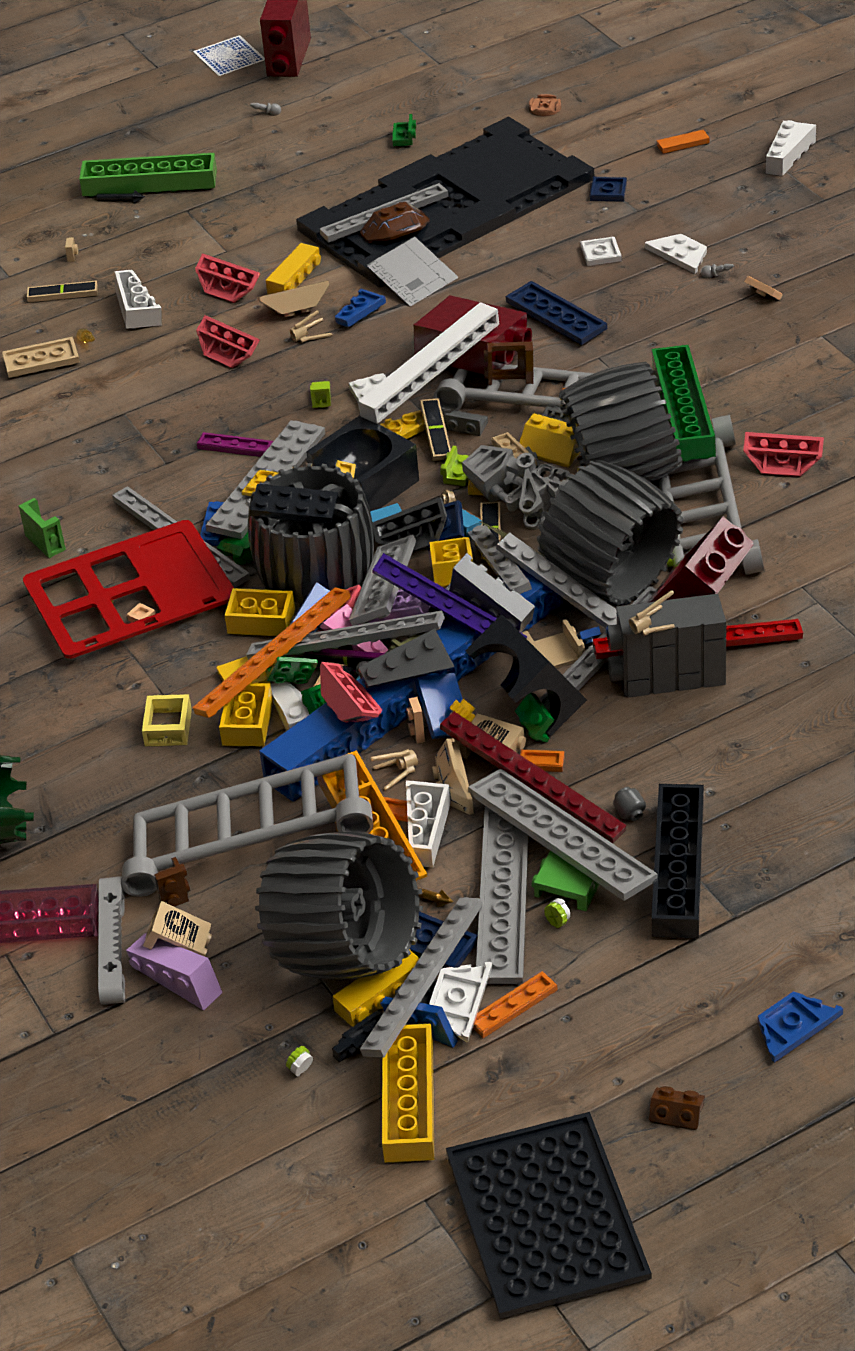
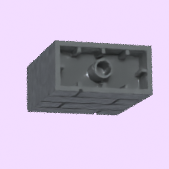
M718 594L665 600L660 604L662 609L649 616L652 623L649 628L674 624L675 627L649 633L645 636L642 632L635 634L632 631L629 619L645 610L654 602L616 607L617 624L607 625L606 631L609 650H617L618 656L608 657L607 663L610 681H621L624 696L629 698L650 695V693L660 694L675 692V690L698 689L702 686L706 688L726 685V619Z

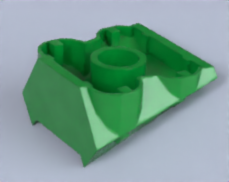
M248 532L242 539L228 536L220 541L217 549L221 550V553L225 556L232 555L234 562L238 565L253 561Z

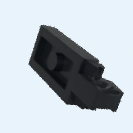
M377 1010L344 1032L342 1038L338 1041L339 1043L332 1048L333 1057L338 1062H341L350 1055L355 1056L360 1053L361 1046L383 1014Z

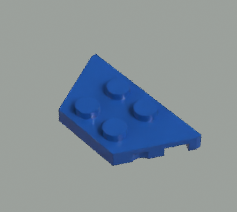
M793 991L758 1015V1025L771 1060L775 1063L842 1016L843 1008L838 1005L835 1008L823 1005L822 1000L808 998L803 994Z

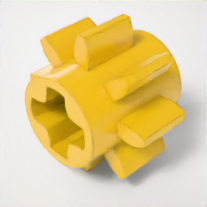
M464 698L461 702L455 700L450 706L452 713L455 711L470 722L476 717L473 714L476 708Z

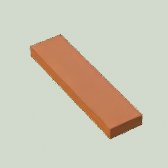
M543 971L478 1012L473 1029L482 1038L487 1037L558 990L557 984Z

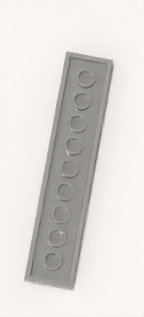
M291 420L208 521L206 531L242 539L248 532V510L251 496L242 495L243 489L258 470L278 473L280 469L284 471L293 469V465H297L299 468L307 458L306 452L317 445L325 435V427Z
M502 769L468 787V793H471L473 798L623 901L650 886L657 879L658 874Z
M485 807L480 884L482 907L479 910L476 967L484 966L485 962H492V970L487 984H523L529 835L488 807Z

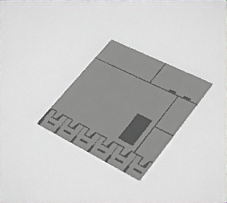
M416 237L367 264L409 306L414 305L458 278L453 271Z

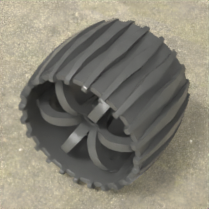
M632 363L602 370L560 391L561 406H566L563 414L564 416H569V421L566 422L567 427L572 426L574 434L570 435L571 440L576 439L578 445L575 452H580L583 459L579 461L580 466L586 467L587 462L601 460L625 468L650 483L682 466L681 450L676 449V446L679 445V440L673 439L672 435L676 430L675 427H670L668 422L671 414L665 413L663 405L667 404L665 399H660L659 393L662 389L660 386H655L654 382L657 381V377L650 375L653 373V369L649 363Z
M596 460V462L590 461L587 462L586 467H578V472L575 475L570 474L567 477L569 481L564 486L560 485L558 487L560 492L556 498L551 497L549 500L552 504L548 512H543L545 520L538 527L541 535L537 536V542L540 544L537 548L544 558L604 601L618 606L623 604L630 605L631 600L635 601L652 583H658L657 577L661 571L666 572L668 569L665 565L669 558H674L675 554L672 553L674 547L680 544L678 535L683 533V528L680 524L684 522V519L677 505L646 479L611 463Z
M308 463L307 467L298 468L297 465H293V469L284 471L280 469L278 474L273 477L269 475L264 483H259L338 492L332 524L250 516V508L255 492L252 493L248 510L249 545L255 569L266 590L293 591L294 602L302 606L303 600L316 582L330 591L333 588L348 589L364 583L373 561L374 532L370 508L357 479H353L349 472H341L339 467L332 469L328 468L327 464H322L320 467L312 466V463Z
M332 832L297 839L278 848L275 851V855L268 858L266 862L268 866L260 874V878H262L261 887L256 889V894H259V906H255V911H259L260 923L257 924V927L262 929L264 935L262 943L269 947L271 958L278 960L280 967L288 969L292 973L322 979L368 977L389 971L401 965L402 959L407 958L411 954L409 950L411 945H415L418 940L415 935L417 929L421 928L422 923L418 922L419 912L423 911V906H419V894H422V888H418L416 878L419 876L417 871L412 870L410 864L413 861L410 857L404 855L402 846L395 845L392 839L373 834Z

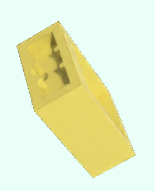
M189 694L147 696L142 727L145 746L187 745L192 711ZM181 712L180 724L151 725L153 713Z

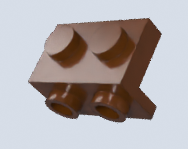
M173 857L171 858L173 867L156 873L154 876L160 902L162 901L176 907L189 902L187 892L190 891L187 879L184 878L187 876L184 864H179L177 858Z
M668 1086L656 1087L651 1097L649 1121L697 1129L705 1096L691 1090L681 1092L675 1091L672 1087Z

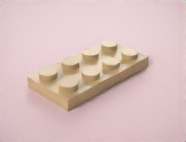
M73 337L2 352L9 378L80 363Z

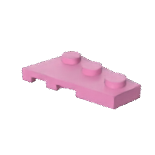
M346 604L323 622L320 628L326 631L327 629L332 630L352 626L349 619L353 610ZM380 640L352 645L354 651L386 653L389 650Z

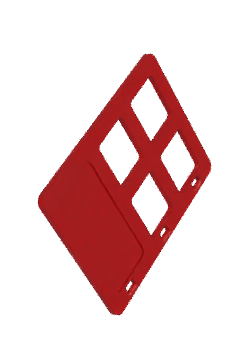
M182 520L37 570L23 577L25 588L63 656L68 659L76 658L227 604L234 588L193 523L189 520ZM122 555L127 556L139 577L110 588H103L91 566ZM70 573H77L88 595L53 606L41 584ZM141 590H147L160 612L125 624L112 601ZM214 600V602L204 605L205 602ZM96 607L108 626L109 631L73 642L61 619ZM156 621L155 623L145 626L146 623ZM97 642L94 645L86 647L87 644Z

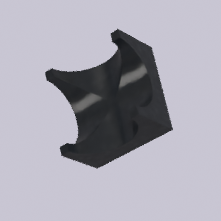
M502 614L465 650L473 660L487 652H502L513 656L511 669L500 686L516 703L531 692L546 689L550 701V715L554 719L553 723L546 730L550 736L587 701L552 663Z

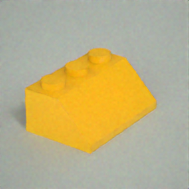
M534 413L525 423L519 443L524 448L529 446L532 452L537 454L538 459L568 468L580 454V452H575V449L578 448L576 439L571 440L570 435L574 434L572 426L567 427L566 422Z

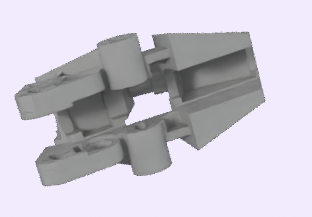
M481 445L462 462V470L489 502H496L501 499L506 503L509 511H515L520 507V511L524 513V526L531 530L537 529L539 524L544 523L545 517L543 512L548 511L552 504L549 500L551 497L556 498L560 492L558 487L560 485L564 486L569 481L567 477L570 475L569 471L549 464H542L536 468L534 456L530 453H522L516 459L512 449ZM543 471L550 472V475L547 477L540 476ZM531 517H535L538 519V521L535 524L531 525L527 523L528 519Z

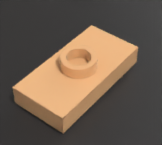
M747 276L744 281L756 288V293L764 297L768 294L780 300L783 296L781 292L750 276Z

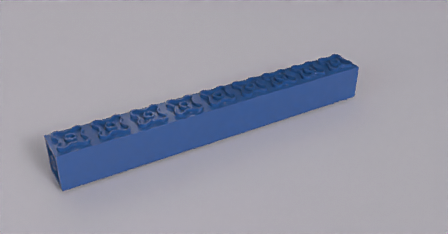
M517 565L529 580L532 588L520 595L535 606L532 620L522 631L525 632L553 610L559 608L563 604V597ZM449 617L443 621L441 628L436 632L455 667L452 670L426 676L455 673L458 682L496 652L483 653L473 660L465 650L480 635ZM417 677L366 689L382 709L381 714L374 719L362 722H343L337 718L336 713L326 702L259 750L263 778L339 757L356 750L358 754L366 750L370 745L408 718L406 708L410 707L409 698L417 697L422 708L414 681ZM361 678L357 681L365 688ZM314 777L315 786L318 785L317 777ZM301 781L274 788L292 802L302 796Z

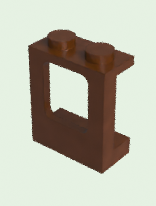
M532 342L487 343V350H484V362H488V367H484V378H488V385H492V380L526 379V384H534ZM516 351L517 368L492 369V352Z

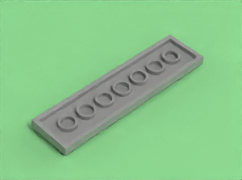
M413 534L377 547L349 619L352 626L367 624L376 618L383 619L390 614L399 588L372 573V569L383 553L407 566L416 543Z

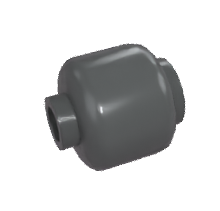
M624 787L615 794L613 805L622 819L636 821L643 816L646 802L637 789Z

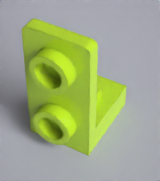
M330 382L311 383L312 408L331 406Z

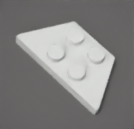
M683 234L645 242V249L694 274L698 272V266L701 265L707 253V246Z
M485 962L484 966L471 967L470 964L458 968H442L430 999V1005L443 1008L454 1034L465 1042L469 1041L492 970V962Z

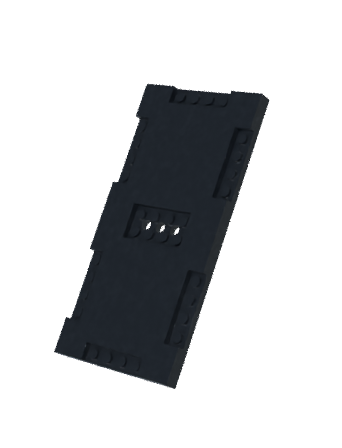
M508 116L483 128V135L465 142L438 157L430 154L378 179V186L360 193L337 206H333L330 209L322 206L297 218V231L381 288L387 284L367 264L413 237H416L439 259L591 182L593 177H595L594 168L573 155L569 157L562 155L531 136L529 128ZM440 183L448 190V197L418 208L430 219V222L422 230L393 240L374 241L373 243H367L360 235V231L328 242L320 235V228L435 184Z

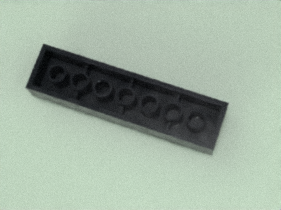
M659 784L654 872L658 875L657 879L653 882L652 937L699 938L704 785Z

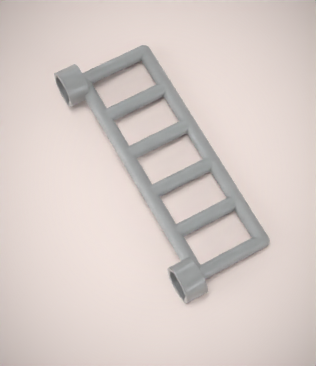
M504 365L501 369H516L518 365ZM533 367L534 384H526L522 393L498 391L503 380H492V385H487L485 390L465 388L463 383L469 372L472 371L458 369L453 379L448 378L440 382L434 392L433 399L439 398L441 410L444 413H451L452 410L458 411L465 399L536 407L549 406L554 408V406L566 409V406H561L559 397L534 395L541 379L564 381L566 383L563 388H566L594 373Z
M730 415L712 418L716 457L682 461L681 467L658 479L659 489L672 501L677 498L721 489L724 503L682 511L683 523L726 514L729 522L742 529L724 447L736 445L731 417ZM716 465L718 478L671 488L670 474ZM706 533L681 538L679 534L678 540L680 544L675 546L672 552L675 554L672 559L673 565L675 566L684 557L683 550L692 549ZM758 539L752 540V548L738 565L744 566L745 575L765 571Z
M352 754L342 755L136 813L133 817V858L125 861L122 866L123 890L127 894L136 897L148 896L157 890L154 874L158 873L159 870L173 867L171 860L173 857L177 858L179 864H184L336 822L338 832L368 834L373 828L372 807L367 800L359 797L355 756ZM343 769L346 799L339 802L336 808L317 813L314 777ZM301 781L303 817L274 825L272 789ZM259 793L260 829L231 836L230 801ZM217 804L218 840L189 848L188 812ZM175 816V852L152 859L148 858L146 824Z

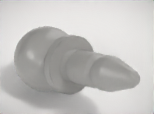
M259 103L250 104L255 109L266 110V114L278 115L281 113V107L276 103H268L267 105Z
M706 265L701 269V276L704 278L716 277L718 273L728 271L734 265Z

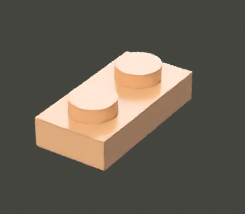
M409 698L410 707L406 708L408 720H411V723H408L410 736H414L418 744L425 742L423 714L418 698Z

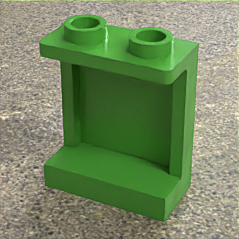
M36 498L19 505L25 536L48 558L66 550L60 520L56 516L46 521L43 520Z
M552 851L549 852L546 859L543 858L538 875L535 874L532 879L535 897L540 898L542 892L546 891L577 900V909L587 911L600 885Z

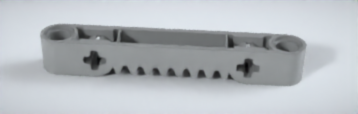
M122 876L99 879L98 992L101 1005L125 1003V978L122 974L121 918L125 913V891L122 888Z

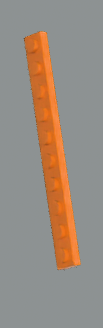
M333 588L193 706L194 713L207 718L214 716L234 696L245 690L247 685L259 678L267 668L273 666L277 657L287 654L307 634L314 631L320 623L328 619L338 608L342 607L351 598L349 590Z

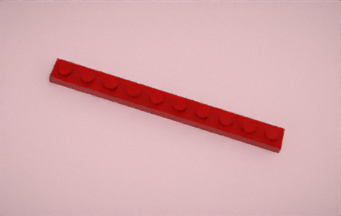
M799 619L726 626V647L803 639V630ZM607 637L593 639L596 659L618 656L617 650H609Z

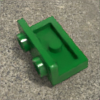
M409 114V122L393 124V146L413 145V139H416V120H413V114Z
M321 684L301 691L302 702L307 707L309 714L326 703L321 696Z
M531 692L519 704L515 713L520 718L519 722L528 729V734L532 739L548 742L550 738L545 732L554 719L537 695Z

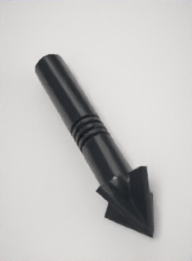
M135 190L133 193L97 194V200H133L134 204L145 197Z

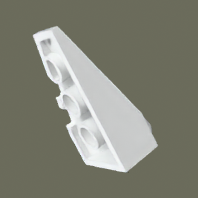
M290 682L270 684L273 703L286 731L310 715L307 707L302 702L301 692Z

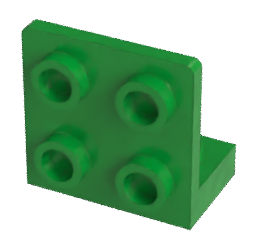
M277 657L273 666L266 669L267 681H274L275 683L292 682L295 684L308 683L318 665V660L308 659L307 657Z

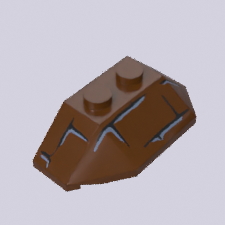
M399 202L396 205L374 212L360 231V235L367 243L389 241L422 230L430 222V219L411 204Z

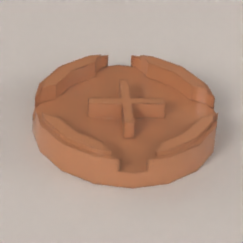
M540 94L537 98L534 99L533 97L529 101V111L537 116L554 115L561 109V100L556 99V96L552 94Z

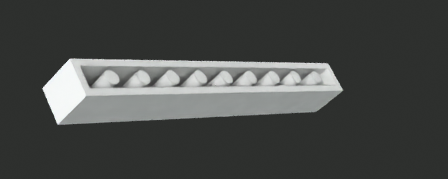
M481 302L358 400L360 416L376 424L382 421L499 325L498 309Z

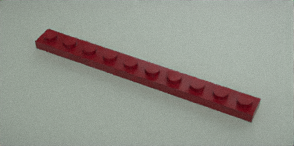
M455 711L440 723V730L497 768L504 770L612 844L626 831V824Z

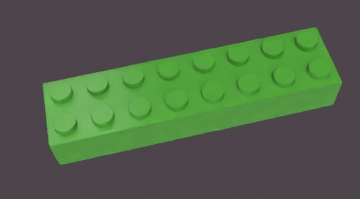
M215 153L82 161L79 180L82 196L90 197L97 194L133 193L134 190L141 194L145 192L215 188L217 166Z

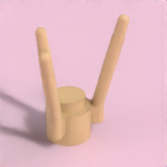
M318 310L295 324V327L289 329L294 342L300 340L301 343L309 340L332 336V333L306 337L308 335V328L323 321V318H319L304 325L319 313Z
M674 591L668 592L645 610L629 619L630 628L635 634L642 632L645 636L649 633L675 627L674 624L649 628L652 624L649 616L662 609L660 604L672 596Z
M407 749L402 752L370 758L371 761L396 757V759L373 766L374 770L397 764L400 770H405L383 788L385 791L408 774L415 772L414 767L418 765V759L413 750Z

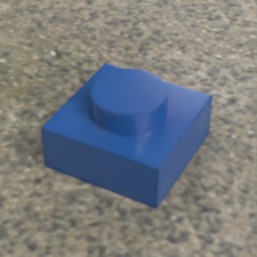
M598 626L579 632L577 637L582 639L585 645L593 643V639L601 635V631Z

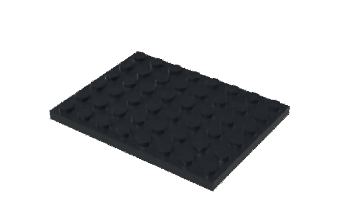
M590 1112L446 1148V1155L500 1319L652 1279L651 1270Z

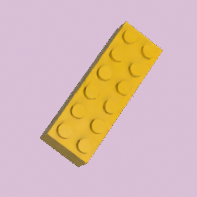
M431 1024L405 1025L385 1057L382 1058V1147L384 1162L434 1160L433 1038Z

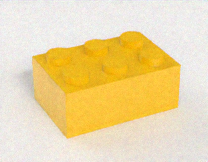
M469 537L429 542L434 583L446 588L451 583L454 566L466 553L472 557Z
M233 588L225 612L227 634L278 636L290 625V620L294 615L293 591Z
M250 683L246 686L245 690L239 692L228 704L223 706L219 725L222 746H265L273 705L270 683Z

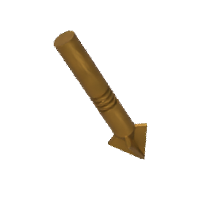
M422 888V894H419L421 898L437 902V907L453 902L442 889L437 893Z

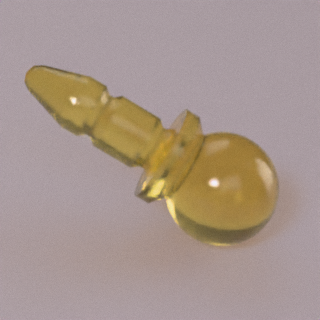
M85 328L79 329L76 333L78 341L89 343L95 340L92 333Z

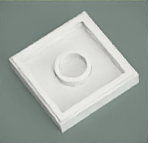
M615 237L580 242L587 266L622 261Z

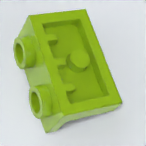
M452 446L451 451L447 452L445 464L441 465L440 474L443 475L444 484L466 487L469 478L462 470V462L469 456L459 455L457 453V446Z

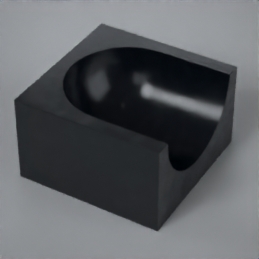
M360 415L306 452L307 462L312 463V466L321 467L322 464H327L328 468L334 469L337 460L356 464L354 479L358 480L363 489L370 512L382 508L419 481L416 444Z

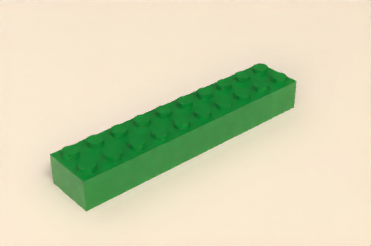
M689 345L652 349L653 372L657 377V386H660L662 389L659 393L660 399H665L667 402L663 407L666 414H671L668 422L670 427H675L676 432L672 433L673 439L679 440V445L676 446V449L681 450L680 456L682 461L716 457L715 434Z

